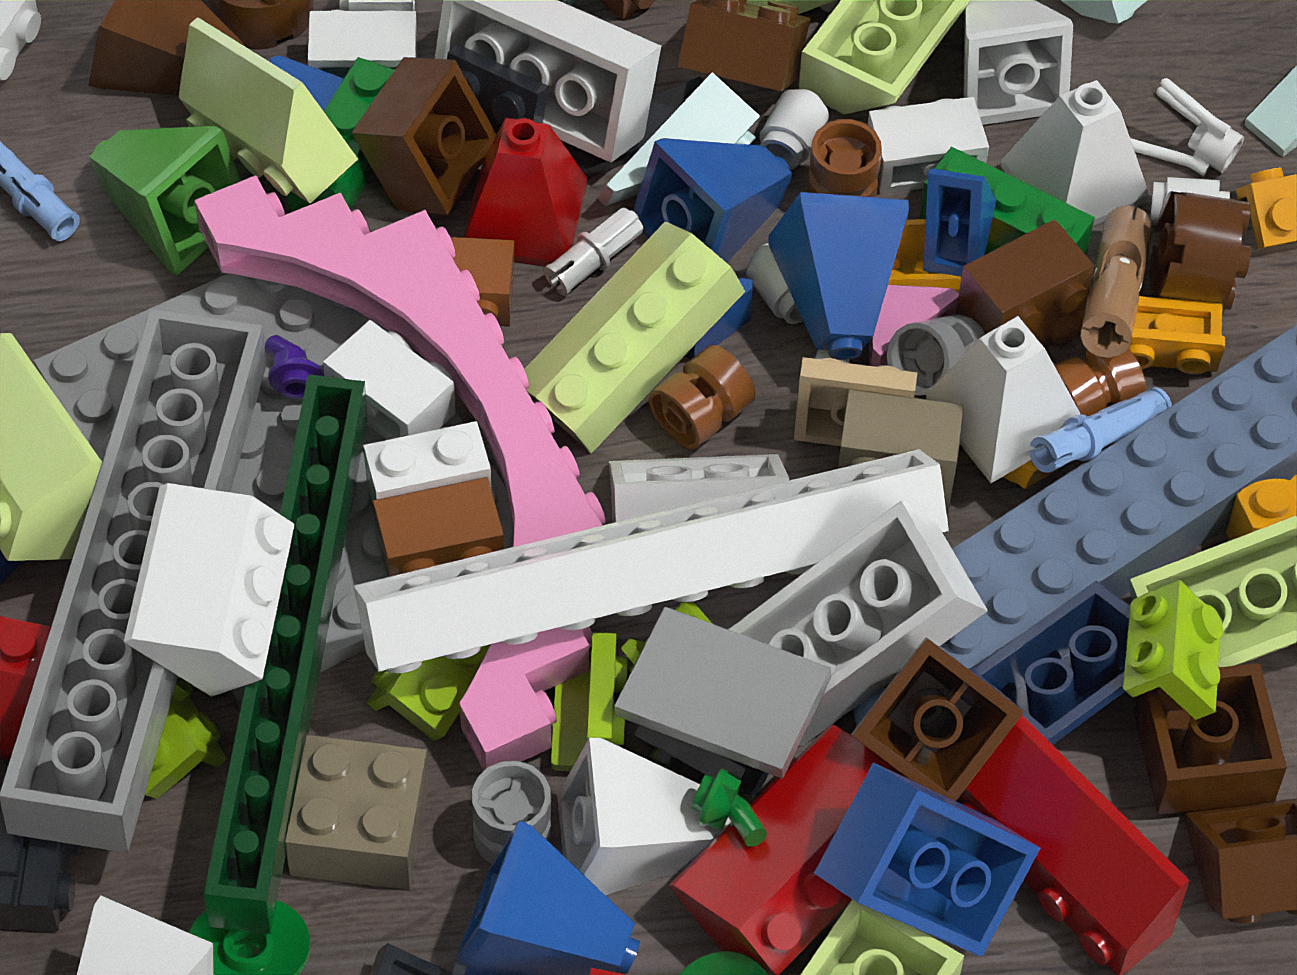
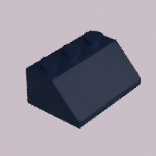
M1095 581L971 671L1024 711L1023 716L1053 745L1125 692L1123 683L1130 606L1098 581Z

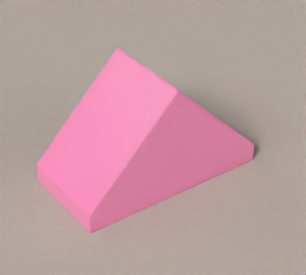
M888 285L874 336L869 341V366H888L887 351L889 342L895 332L904 325L956 315L959 293L953 288Z

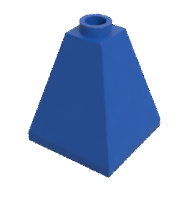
M661 138L654 142L633 212L636 213L642 223V232L648 239L666 221L692 233L728 263L781 205L787 186L791 183L792 173L787 162L779 156H774L765 146Z
M800 192L768 235L769 248L816 350H828L829 356L834 359H853L862 355V349L874 336L909 212L908 200Z
M519 820L488 869L455 959L467 964L464 975H589L591 968L619 972L626 975L636 957L640 941L630 937L635 923L531 825Z

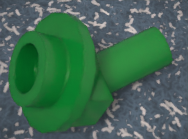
M723 768L719 771L716 778L705 775L691 806L692 809L701 812L698 825H708L722 830L729 818L747 846L753 847L762 843L767 837V831L749 803L738 796L741 781L731 776Z

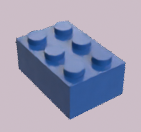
M873 762L814 874L859 904L982 957L1037 856L1040 847L998 821Z

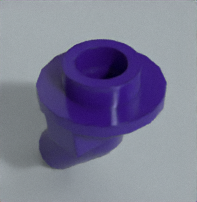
M273 335L267 339L264 347L265 352L274 358V366L268 372L269 385L273 390L287 398L303 399L307 376H324V370L320 365L307 359L306 353L301 347L283 337Z

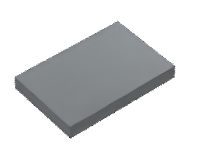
M664 607L614 705L616 716L783 779L829 684L831 667Z

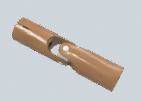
M1126 205L1115 208L1108 214L1104 222L1093 275L1094 285L1089 292L1081 329L1083 345L1089 352L1099 357L1110 358L1119 356L1128 349L1132 340L1139 303V291L1143 283L1153 229L1151 218L1138 207L1134 220L1132 219L1135 206Z

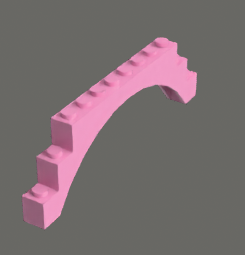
M256 175L194 200L199 230L222 273L296 286L355 309L388 331L399 334L428 363H438L450 374L454 381L455 391L484 431L506 484L514 529L513 547L605 524L604 512L597 497L593 492L584 494L577 481L580 474L571 451L567 446L559 448L551 433H554V426L547 408L541 401L533 403L526 390L529 388V382L521 362L516 356L509 359L501 346L504 344V337L498 321L492 313L484 315L477 301L480 300L479 291L471 273L467 269L459 271L453 260L456 256L455 249L448 232L443 226L436 229L426 210L370 232L360 210L356 209L351 212L340 192L285 215L276 193L272 192L266 195ZM558 627L537 632L538 636L526 643L505 644L501 641L490 645L466 694L459 703L461 729L483 771L489 766L502 761L522 762L552 748L551 725L557 722L553 706L544 691L589 671V648L592 647L590 627L578 630H564Z

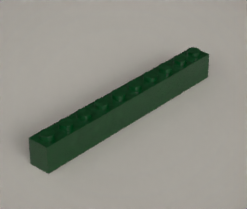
M316 375L307 376L280 515L294 524L263 678L245 686L204 891L209 927L271 934L286 856L285 840L306 736L309 734L368 420L365 381Z

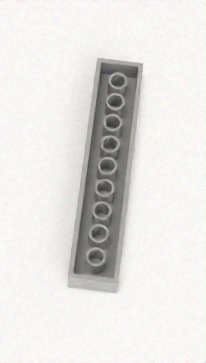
M150 308L0 791V803L7 834L124 853L129 852L178 679V675L124 642L159 487L171 483L231 492L266 368L262 325Z

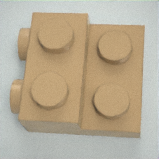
M803 357L794 440L841 446L849 389L914 398L918 372L903 371L893 366L873 367L850 364L834 358L812 359Z

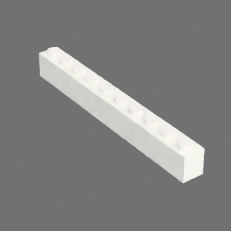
M918 449L354 585L366 653L378 671L386 670L390 673H405L419 668L424 660L440 656L450 659L466 658L478 653L481 646L501 641L505 644H522L534 640L538 636L537 632L560 627L564 630L583 629L591 626L595 622V618L614 613L621 616H635L649 611L652 608V604L671 599L678 602L696 601L706 597L708 590L728 585L734 588L753 587L762 583L764 576L784 571L789 574H803L901 500L933 516L940 530L946 532L949 531L940 464Z

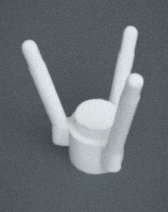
M1162 79L1160 83L1162 87H1159L1156 91L1158 97L1197 126L1188 143V147L1194 150L1195 153L1191 156L1130 138L1134 151L1189 167L1202 176L1207 173L1210 167L1223 173L1240 150L1244 136L1213 116L1170 79Z

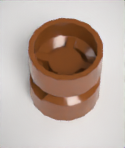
M838 119L826 123L818 129L811 144L808 193L876 198L878 173L882 156L881 140L876 131L867 124L853 119Z
M708 345L683 366V372L673 373L649 393V405L658 424L670 438L687 449L695 450L721 428L722 422L731 421L754 402L756 391L749 374L737 358L717 345Z
M1129 348L1119 356L1110 358L1099 357L1086 350V358L1084 360L1071 357L1054 365L1080 414L1086 416L1093 415L1100 410L1123 400H1128L1147 390L1142 369Z

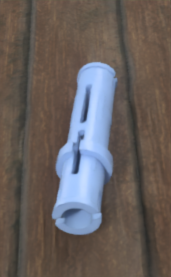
M0 141V186L12 197L13 206L22 215L32 216L48 232L52 239L62 241L70 237L79 226V215L75 211L73 212L54 194L53 184L46 177L39 174L35 175Z
M1153 387L1137 394L1135 397L1100 410L1093 415L1086 416L1080 414L1071 417L1065 421L1060 429L1038 436L1031 441L1030 446L1036 448L1029 450L1031 460L1036 468L1048 473L1073 460L1087 461L1097 457L1101 453L1102 448L1116 443L1156 417L1157 414L1159 415V413L1171 407L1170 398L1162 389Z

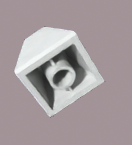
M971 0L968 3L964 13V98L974 97L982 125L1042 116L1060 95L1070 92L1073 23L1071 19L1035 0Z
M1097 80L1083 84L1077 89L1060 95L1001 161V167L1006 174L1094 216L1093 226L1104 222L1108 214L1115 208L1126 205L1138 207L1147 203L1150 196L1121 110Z
M1019 316L980 337L926 395V400L964 405L959 443L990 483L1031 460L1029 450L1036 449L1030 446L1034 438L1056 431L1063 427L1067 419L1080 415L1077 406L1045 348Z
M589 737L557 795L563 856L605 895L685 870L687 864L704 848H707L732 822L728 818L722 830L708 825H698L701 812L692 809L691 806L700 784L602 738Z
M100 895L94 904L77 975H213V943Z

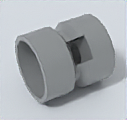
M963 315L945 316L909 323L898 329L889 342L887 351L888 366H893L903 371L918 372L915 395H926L973 344L986 334L977 322Z
M502 761L489 766L477 777L472 789L474 844L483 859L489 864L493 862L519 820L531 825L549 843L551 842L550 786L545 776L532 765L520 761Z

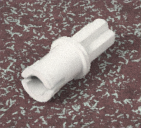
M621 208L591 233L582 232L579 234L577 244L553 263L544 267V275L550 285L553 287L560 281L561 284L556 288V291L566 296L575 286L598 268L600 270L607 269L610 266V258L642 233L643 225L638 216L632 210L629 211L626 208Z

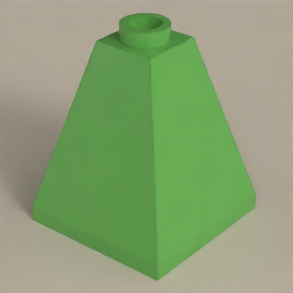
M216 126L119 130L109 140L100 142L89 156L102 189L166 269L176 276L208 248L199 230L194 200L241 181L223 130Z

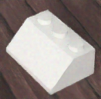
M778 454L609 461L613 523L761 488L789 481V477Z
M171 483L160 486L124 642L210 696L262 680L294 524L250 495Z

